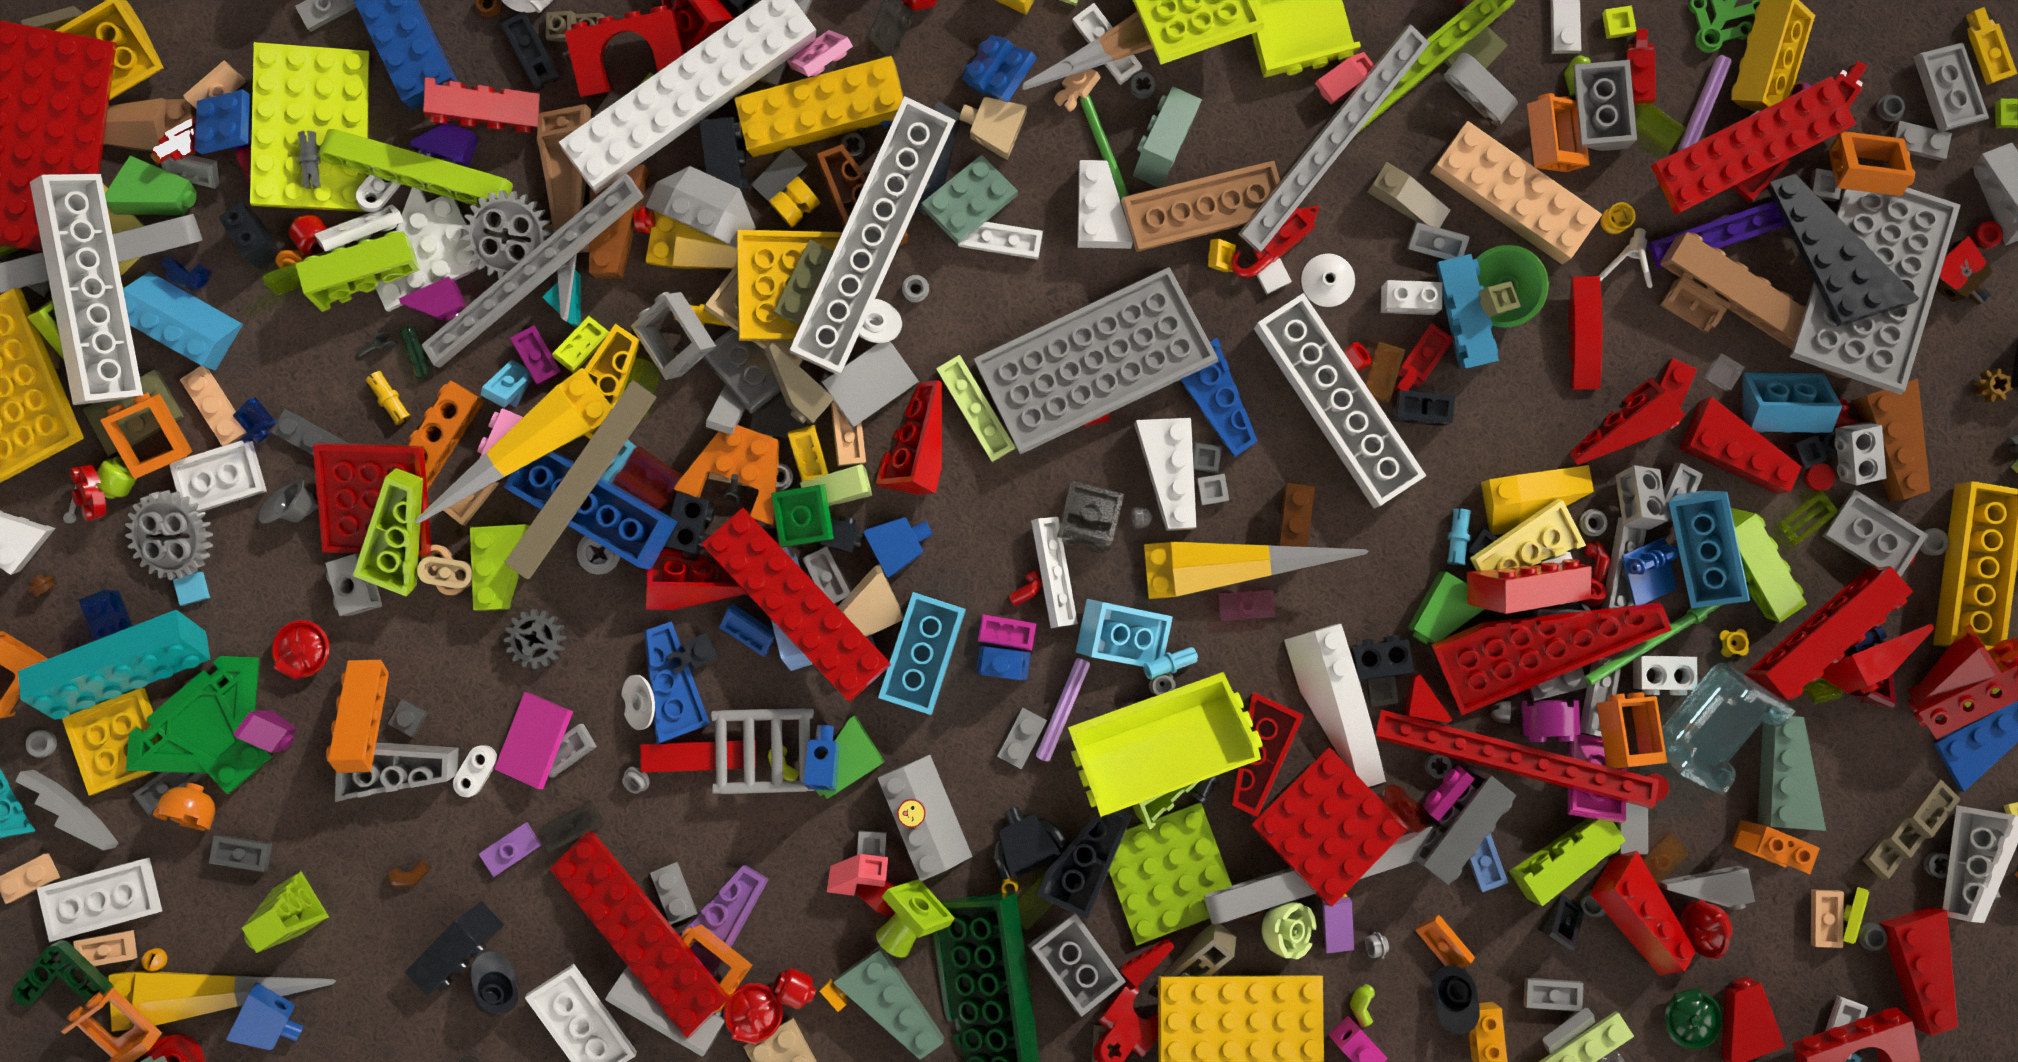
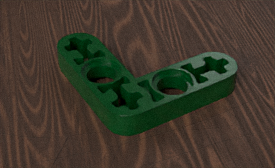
M58 941L47 947L15 984L12 989V995L19 1005L29 1006L42 998L60 977L87 1003L99 991L103 995L111 988H114V986L70 943ZM59 953L61 954V955L59 956V959H60V960H58V961H56V962L52 961L53 959H55V958L57 957V955H58ZM40 967L44 968L47 971L48 979H44L40 976ZM75 968L83 972L84 980H79L75 976ZM34 985L35 987L32 988L27 995L26 992L28 991V986Z

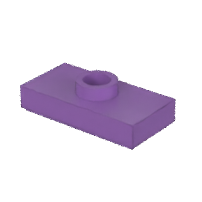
M526 822L479 853L492 876L495 877L542 846L528 822Z

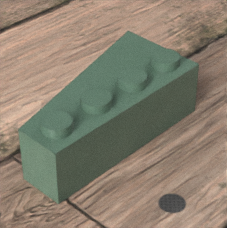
M1763 714L1758 824L1770 827L1826 831L1804 717Z
M881 946L835 978L833 983L920 1060L943 1044V1034Z

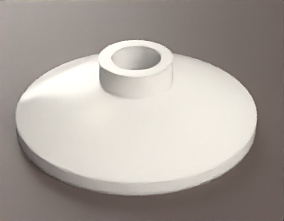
M1321 254L1306 264L1302 272L1301 284L1305 295L1313 303L1323 307H1334L1345 302L1352 294L1355 286V275L1350 264L1342 257L1335 254ZM1327 274L1333 275V283L1326 281L1325 276Z
M875 299L859 336L875 343H885L895 339L902 328V320L899 313L889 303Z
M632 675L626 679L622 689V697L626 705L624 715L634 729L643 730L652 723L655 701L647 680L641 675Z

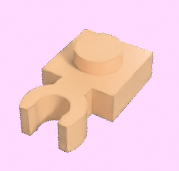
M1088 69L1066 76L1062 82L1065 90H1061L1056 94L1055 102L1058 106H1061L1065 100H1068L1065 103V107L1071 112L1077 105V98L1080 96L1085 99L1101 78L1097 71Z

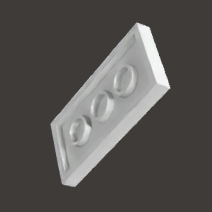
M150 858L37 888L49 942L162 911Z
M574 964L526 994L525 999L571 1062H627L636 1056L637 1051Z

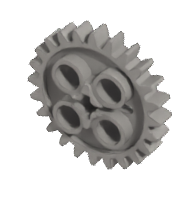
M505 190L499 191V198L494 192L488 193L489 201L484 197H480L478 200L481 207L476 204L471 205L470 207L475 214H466L465 218L470 221V224L462 225L463 229L469 231V235L463 236L462 240L470 241V245L464 249L465 251L473 250L475 253L470 260L479 259L481 261L478 266L479 270L486 266L489 267V276L498 271L499 279L547 240L546 236L553 234V231L545 230V226L551 221L541 219L545 210L536 212L537 201L527 204L528 195H522L517 199V191H512L509 198ZM493 212H497L501 216V224L499 226L494 225L491 221V214ZM520 217L528 221L529 228L526 232L521 231L518 227V219ZM487 228L495 232L508 230L510 235L530 237L531 242L518 238L507 240V237L504 235L487 234L484 232V229ZM489 239H493L497 243L498 249L495 253L490 252L487 248V241ZM516 244L524 248L525 255L523 258H518L514 254V246Z
M169 490L155 492L140 498L141 503L133 505L135 511L128 513L133 522L125 524L126 527L132 529V533L125 535V537L133 540V543L129 544L128 548L136 549L137 552L133 555V558H142L140 567L149 565V574L158 572L160 579L167 576L169 580L181 579L186 575L198 572L197 568L205 565L203 559L210 557V554L205 549L213 547V544L207 541V538L213 536V533L207 532L205 529L210 525V522L202 521L206 513L196 512L199 504L189 505V496L180 498V492L170 493ZM160 533H163L164 535H167V536H160V537H150V536H149V534L157 535V534H160ZM180 533H188L190 536L182 535L175 538L174 535Z

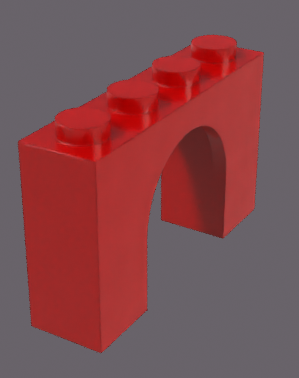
M665 5L650 8L651 14L641 15L640 11L625 13V19L614 21L613 16L597 19L598 24L587 26V22L571 24V30H566L564 33L580 97L611 92L604 64V52L609 41L620 33L635 32L647 40L653 50L658 72L684 55L675 11L667 10Z
M1897 1007L1883 1010L1866 1018H1859L1854 1022L1833 1027L1828 1031L1807 1036L1802 1040L1792 1043L1796 1062H1845L1851 1054L1867 1047L1877 1048L1879 1062H1920L1913 1021Z

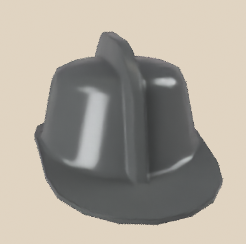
M298 478L293 483L277 490L263 504L258 519L263 524L271 523L279 518L298 523L318 508V501L314 498L313 493L304 486V479Z

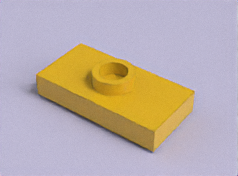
M815 425L788 431V437L802 482L829 474Z

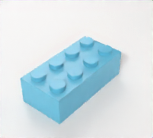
M915 592L912 593L890 660L891 666L887 669L878 698L932 715L966 609Z

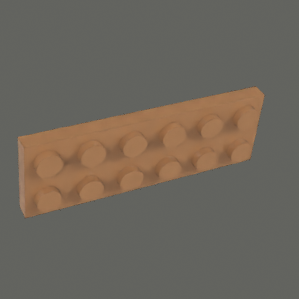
M1270 161L1123 197L1121 202L1135 250L1138 252L1246 225L1281 181L1275 161Z

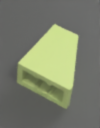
M862 464L800 483L801 488L825 484L828 506L872 496L867 471Z

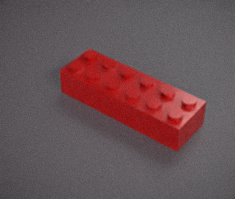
M1891 566L1866 568L1744 674L1765 699L1793 700L1803 693L1802 688L1807 683L1814 682L1822 677L1824 674L1823 670L1829 664H1835L1845 656V650L1850 646H1856L1866 638L1864 634L1867 631L1883 624L1887 619L1885 616L1889 612L1904 606L1907 603L1906 598L1913 591Z

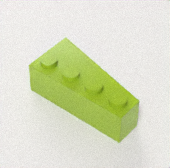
M404 231L389 232L382 238L363 240L358 245L349 248H336L329 254L310 256L305 258L303 262L296 263L303 293L322 312L331 309L330 303L339 300L341 303L352 300L351 294L364 291L368 293L375 290L381 281L391 283L420 270L412 241Z
M398 468L385 477L353 574L354 577L403 596H407L417 586L420 523L414 522L421 515L423 478Z
M1731 508L1745 579L1749 583L1747 586L1748 592L1766 618L1781 623L1807 605L1802 596L1804 594L1803 589L1790 575L1791 568L1785 560L1781 559L1777 551V543L1768 536L1764 528L1766 526L1764 520L1756 513Z
M1587 818L1509 870V873L1528 900L1544 906L1580 876L1594 868L1603 858L1616 853L1621 848L1620 845L1626 840L1613 821Z
M300 871L271 890L244 924L242 930L245 933L244 938L248 946L258 953L304 934L329 918Z

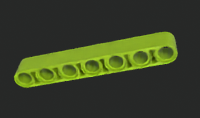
M337 129L327 130L318 154L322 160L336 166L468 204H476L480 207L481 205L478 200L480 197H484L489 201L488 193L494 192L499 198V191L505 190L509 198L513 188V184L505 178Z

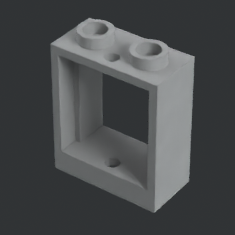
M665 292L655 298V304L651 308H647L637 315L639 319L631 327L665 380L683 376L714 349L716 345L681 292L672 294ZM669 311H672L692 342L676 357L655 326Z

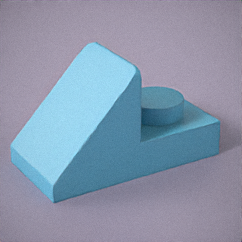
M510 360L482 387L481 396L504 408L508 404L516 408L533 377L525 366Z

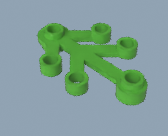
M1690 0L1688 4L1689 10L1695 13L1700 29L1695 36L1697 48L1704 53H1713L1721 47L1724 41L1735 38L1747 39L1748 34L1753 28L1750 22H1742L1735 28L1721 29L1726 21L1749 15L1755 17L1753 5H1760L1761 0H1754L1750 4L1735 8L1737 0H1710L1715 14L1712 23H1710L1705 9L1707 0H1697L1701 3V8L1695 7L1694 1L1696 0ZM1741 27H1746L1748 34H1743ZM1705 36H1709L1712 39V44L1705 41Z

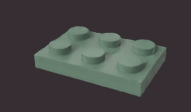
M981 155L921 203V207L959 244L1018 196V190Z

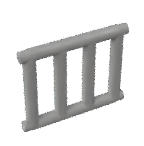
M794 708L712 711L711 717L712 721H715L716 784H713L712 793L741 794L814 791L809 790L804 785L808 740H810V719H813L814 710ZM799 719L800 781H783L782 720ZM771 720L772 781L755 782L754 721ZM727 721H743L744 782L727 783Z

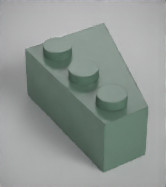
M1173 86L1168 96L1162 95L1157 106V110L1160 113L1158 116H1152L1147 127L1150 134L1148 137L1143 135L1137 151L1141 152L1133 177L1158 188H1163L1202 99Z

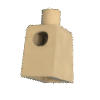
M985 97L979 110L964 105L959 120L972 125L970 131V138L1008 160L1027 114V106Z

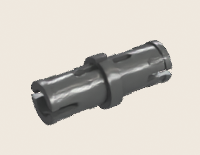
M300 131L297 133L300 156L297 158L298 164H301L302 188L311 189V178L313 188L317 189L321 187L318 164L321 163V159L317 155L316 132L307 131V142L305 131Z

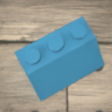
M1743 372V417L1746 424L1756 432L1819 433L1833 431L1842 405L1825 374Z

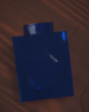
M169 256L160 263L167 270L165 276L170 281L192 291L204 287L209 281L208 277L213 273L209 268L200 264L196 265L189 272L178 260Z
M256 397L248 399L233 414V417L247 432L241 438L244 444L252 441L257 443L263 441L271 434L269 430L277 423Z

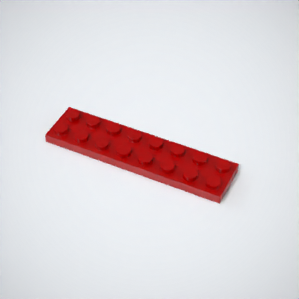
M1831 76L1652 164L1651 168L1676 215L1856 125V122L1834 78Z
M744 508L739 510L701 543L709 554L849 703L891 666L884 655Z
M592 830L586 831L550 868L552 873L686 1038L691 1037L730 998Z

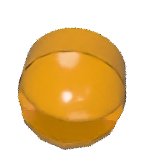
M160 948L148 950L142 957V966L148 971H158L166 965L167 955ZM153 954H155V957L153 958L150 965L149 963Z

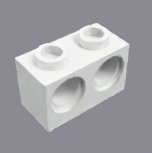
M1387 280L1381 287V313L1435 315L1442 310V282Z
M1639 656L1633 660V689H1642L1644 695H1660V690H1670V695H1687V690H1697V657ZM1650 668L1655 672V679L1651 683L1646 676ZM1677 669L1682 672V680L1679 683L1674 678V673Z

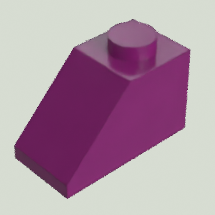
M449 276L399 298L400 303L404 306L447 322L467 307L457 282Z
M272 710L252 711L248 713L233 735L238 739L273 753L285 751L292 745L295 740L293 735L297 728Z

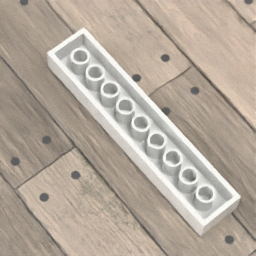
M761 0L559 141V144L594 193L598 194L622 175L693 127L700 120H703L815 41L816 29L794 0Z
M904 96L790 348L791 354L839 376L841 375L955 122L954 119Z

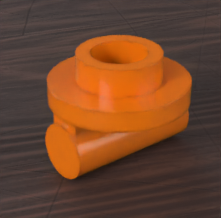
M299 249L280 251L277 254L276 263L285 272L298 273L296 263L303 262L308 255L301 253Z

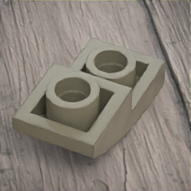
M547 12L546 39L548 41L567 42L564 31L571 30V24L587 22V26L598 24L597 19L604 18L605 16L602 13Z

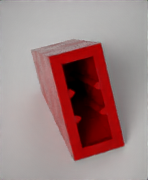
M1749 977L1733 980V985L1725 988L1721 1053L1723 1061L1747 1062L1785 1048L1762 983L1749 979Z

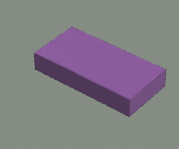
M1350 897L1340 898L1333 907H1329L1322 900L1326 952L1335 953L1354 950L1353 914Z

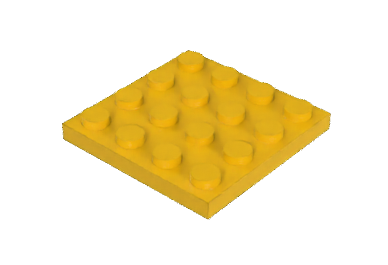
M737 230L739 341H794L811 301L798 326L773 314L809 240L834 252L843 232Z

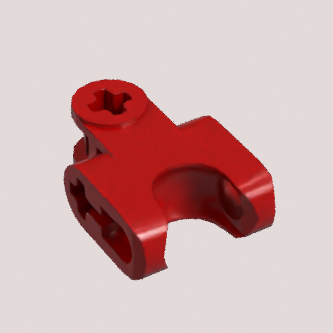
M1130 981L1125 982L1118 989L1097 1019L1098 1022L1107 1028L1093 1048V1055L1097 1062H1123L1131 1050L1139 1057H1142L1158 1038V1011L1147 1020L1137 1016L1133 1008V1001L1139 992V987H1135ZM1109 1046H1112V1047H1113V1049H1112L1111 1052H1112V1054H1113L1114 1056H1111V1057L1108 1056V1054H1109V1049H1108L1107 1047H1109Z

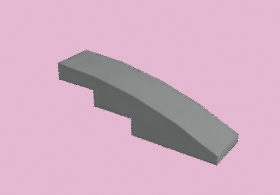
M35 770L20 771L15 782L39 793L35 804L59 816L54 825L55 827L102 850L116 848L118 841L103 822L82 801L58 783Z

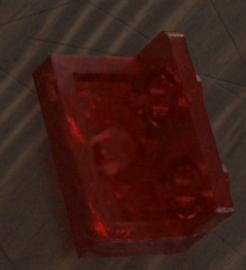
M638 446L633 450L624 469L617 473L614 479L625 490L635 493L648 505L660 509L671 500L676 491L674 488L683 475Z

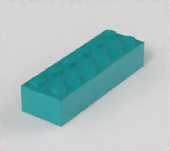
M178 610L168 612L19 670L20 700L54 720L66 718L69 714L91 708L97 703L117 698L123 693L143 688L151 682L171 677L177 672L197 667L200 663L210 660L206 632Z

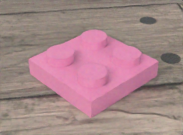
M828 30L786 61L791 69L808 77L816 76L825 70L824 66L832 60L838 61L845 57L846 51L853 46L848 37Z

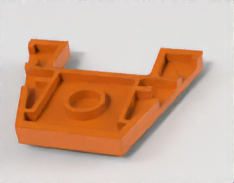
M739 425L736 426L732 435L719 431L678 481L674 489L700 498L709 473H714L730 480L733 474H737L739 483L759 490L751 516L756 520L775 526L776 520L771 493L776 492L779 440Z

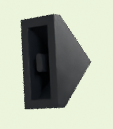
M1561 894L1538 930L1560 945L1573 951L1577 945L1584 911L1582 907Z

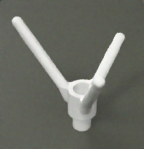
M1635 229L1634 237L1630 239V244L1599 275L1600 281L1626 256L1640 259L1647 287L1651 288L1653 286L1646 258L1647 240L1645 239L1646 231L1644 229Z

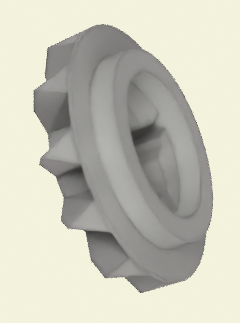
M587 536L582 538L577 548V558L580 565L586 571L592 574H606L617 567L621 557L607 548L604 550V554L608 560L599 557L593 561L596 553L591 545L597 548L603 546Z

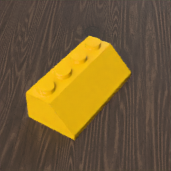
M1761 0L1760 5L1757 6L1754 25L1747 37L1746 52L1739 64L1740 72L1737 82L1732 88L1731 100L1741 108L1760 112L1792 95L1815 15L1799 0Z

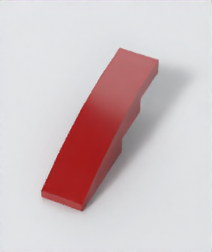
M1571 276L1568 331L1571 332L1569 359L1572 361L1571 388L1573 390L1600 389L1602 370V299L1600 276Z
M743 740L727 741V769L744 768ZM755 740V768H757V762H756V740ZM716 741L640 744V772L716 770Z

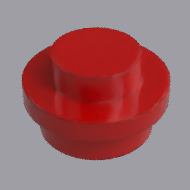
M642 206L640 210L634 211V224L638 232L643 231L645 234L651 233V228L655 227L656 224L653 211H649L646 206Z

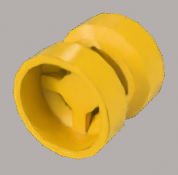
M1619 202L1614 204L1601 216L1600 222L1603 230L1609 234L1621 233L1635 221V211L1628 203Z

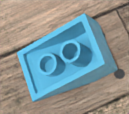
M1087 599L1076 653L1143 667L1145 662L1148 663L1164 657L1173 617Z

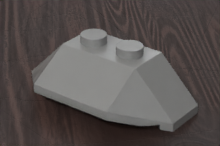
M691 166L658 181L646 205V208L736 249L737 230H755L756 228L739 188Z

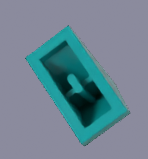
M576 270L574 271L567 320L575 328L581 324L580 274ZM557 282L542 298L560 314L559 286Z

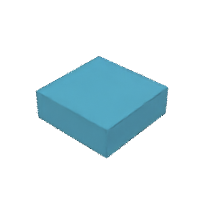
M203 572L186 575L181 579H173L180 606L210 598Z

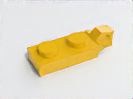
M1985 7L1967 14L1966 18L1970 25L1967 28L1968 36L1986 85L2016 75L2017 71L1999 23L1995 24L1993 20H1989Z

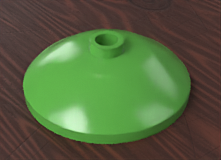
M1502 245L1491 248L1476 258L1480 269V275H1477L1479 286H1483L1485 289L1512 281L1515 284L1514 290L1521 306L1514 310L1491 316L1492 326L1504 328L1518 326L1532 319L1541 310L1548 295L1549 282L1546 269L1536 255L1519 246Z

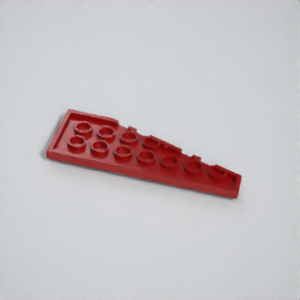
M1660 603L1484 622L1431 645L1461 715H1465L1669 632L1672 629L1664 607Z

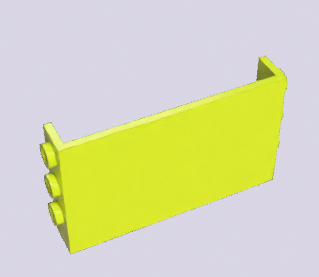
M1254 0L1264 22L1263 30L1252 33L1263 78L1287 72V75H1295L1302 72L1303 68L1313 66V69H1319L1327 66L1329 61L1336 59L1339 62H1344L1349 57L1356 55L1361 47L1360 41L1355 43L1353 41L1342 0Z
M1224 672L1068 727L1076 749L1071 751L1076 767L1082 766L1083 770L1078 771L1084 787L1089 786L1091 789L1086 791L1091 808L1097 806L1102 817L1261 760L1259 748L1263 746L1257 730L1252 732L1251 727H1253L1250 715L1248 711L1242 712L1241 708H1244L1240 694L1238 692L1233 693Z

